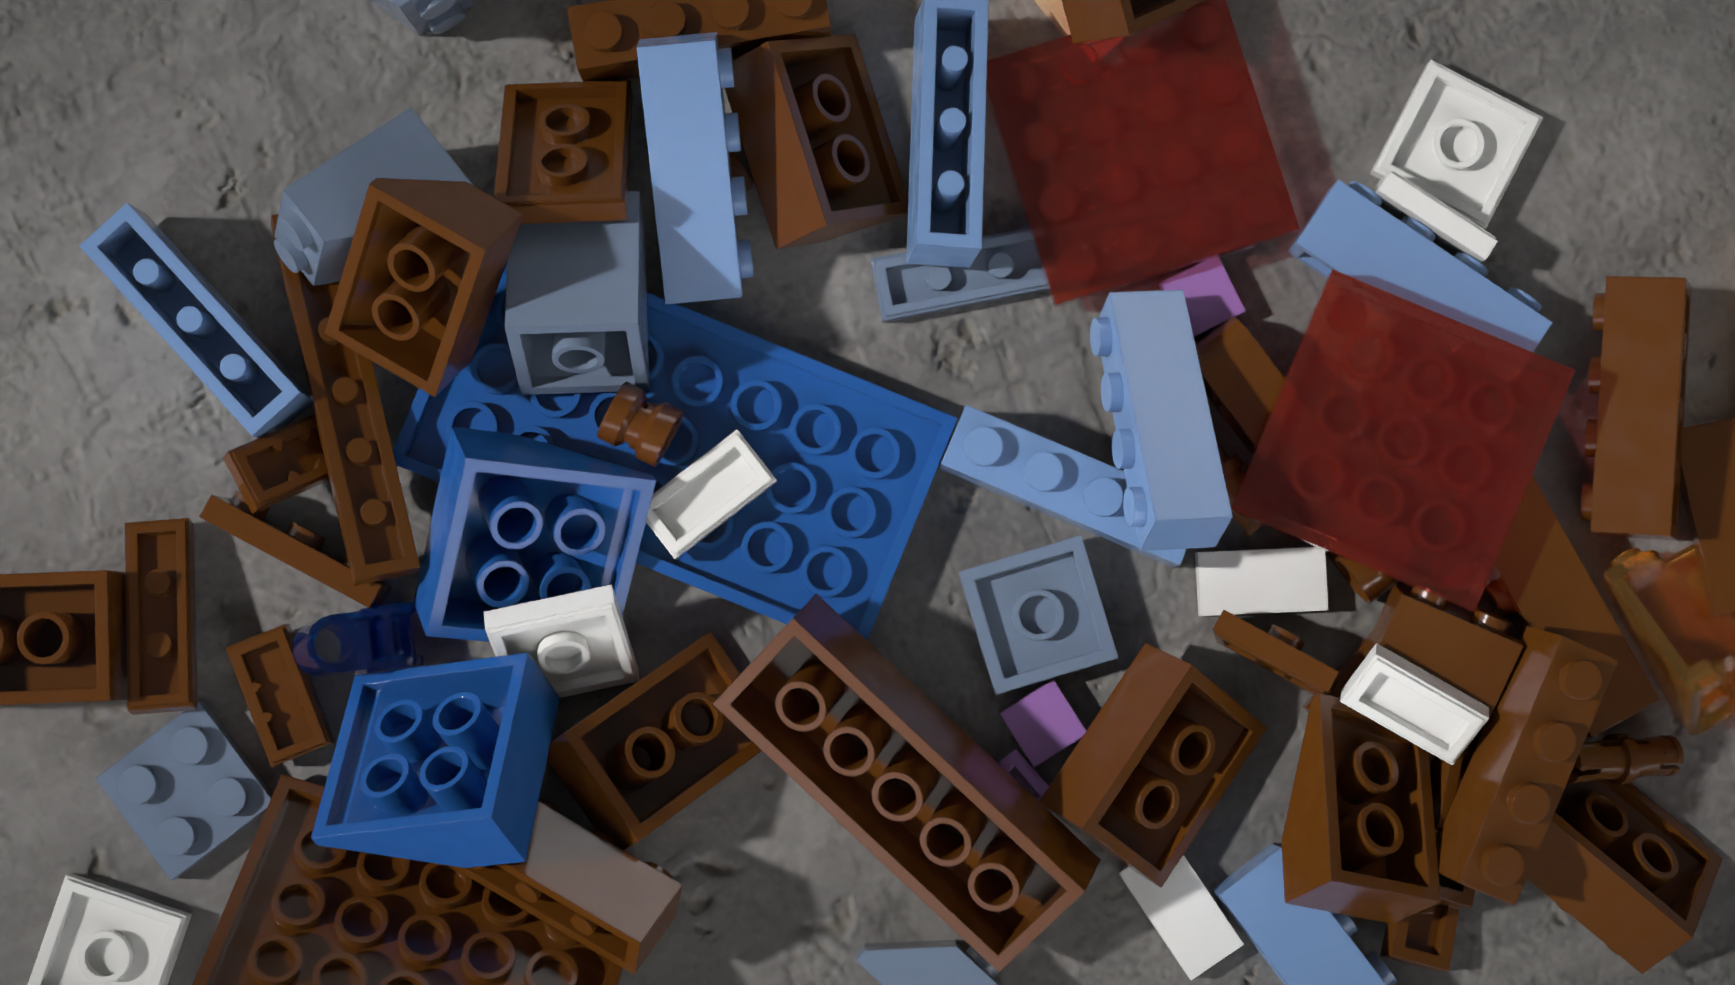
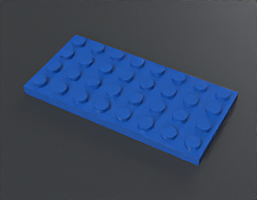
M506 262L473 360L436 397L418 388L393 448L396 465L440 482L451 427L516 434L651 474L656 479L654 494L738 429L776 478L777 482L678 559L673 558L653 530L645 523L636 563L784 624H788L817 593L861 636L868 640L958 418L678 304L665 305V299L647 292L649 391H645L647 403L654 402L658 405L667 402L684 411V416L670 446L659 464L653 467L637 459L634 449L628 447L629 443L625 442L615 447L597 438L601 422L617 392L521 395L505 331Z

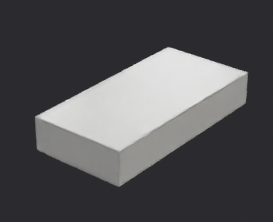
M1395 171L1388 172L1373 189L1383 200L1380 205L1382 209L1400 221L1404 216H1407L1428 227L1436 236L1433 243L1452 256L1456 252H1462L1482 263L1487 259L1498 242L1495 240L1496 237Z
M737 429L652 495L646 523L673 558L678 559L775 484L777 480Z
M1325 547L1195 553L1198 616L1221 615L1223 610L1233 615L1328 610Z
M1377 643L1341 690V703L1451 765L1456 762L1489 719L1488 706Z
M1184 855L1162 888L1127 865L1117 871L1190 980H1193L1244 945Z

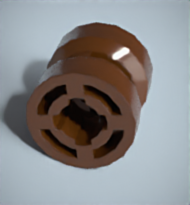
M626 381L611 402L599 427L597 438L615 447L627 442L629 443L628 447L634 449L637 459L656 467L670 446L680 426L684 411L667 402L658 405L654 402L647 403L645 391Z

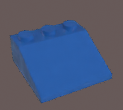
M451 427L413 600L426 636L490 642L485 630V611L611 584L621 615L623 616L656 483L654 476L516 434Z
M529 653L355 675L311 839L319 846L462 868L526 862L560 697Z

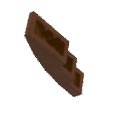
M1485 725L1453 765L1434 755L1430 766L1436 841ZM1438 873L1441 902L1396 923H1387L1380 957L1436 972H1449L1460 908L1473 907L1475 889Z

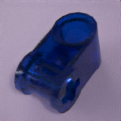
M415 602L394 603L363 608L356 612L331 614L306 624L298 631L293 641V655L297 665L305 673L314 677H330L366 671L369 674L424 666L423 656L416 654L411 615L417 612ZM322 629L333 632L340 640L341 654L335 663H328L317 654L315 639L318 632Z

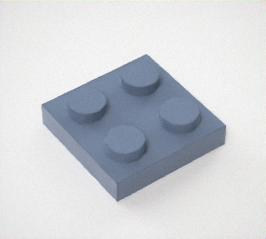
M1082 535L958 572L995 695L1118 658Z
M204 700L198 701V710L183 711L95 778L171 881L178 879L264 814L273 795L271 789Z

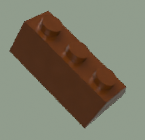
M856 34L767 41L733 61L735 86L725 88V92L732 113H738L740 139L776 250L824 242L908 214V195Z
M375 178L369 184L324 334L436 397L473 360L523 213L465 181Z
M1145 643L1039 802L1076 832L1162 888L1267 727L1192 664Z
M1591 780L1566 784L1527 879L1555 901L1564 912L1573 916L1603 941L1613 953L1621 956L1643 974L1693 938L1723 858L1634 784L1612 785L1609 783V780Z

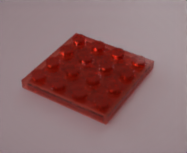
M1206 0L1130 36L1073 44L1070 34L987 60L986 95L1054 308L1290 235L1300 229L1226 0Z
M1332 269L1328 274L1235 495L1231 511L1408 586L1436 595L1458 607L1475 612L1576 370Z

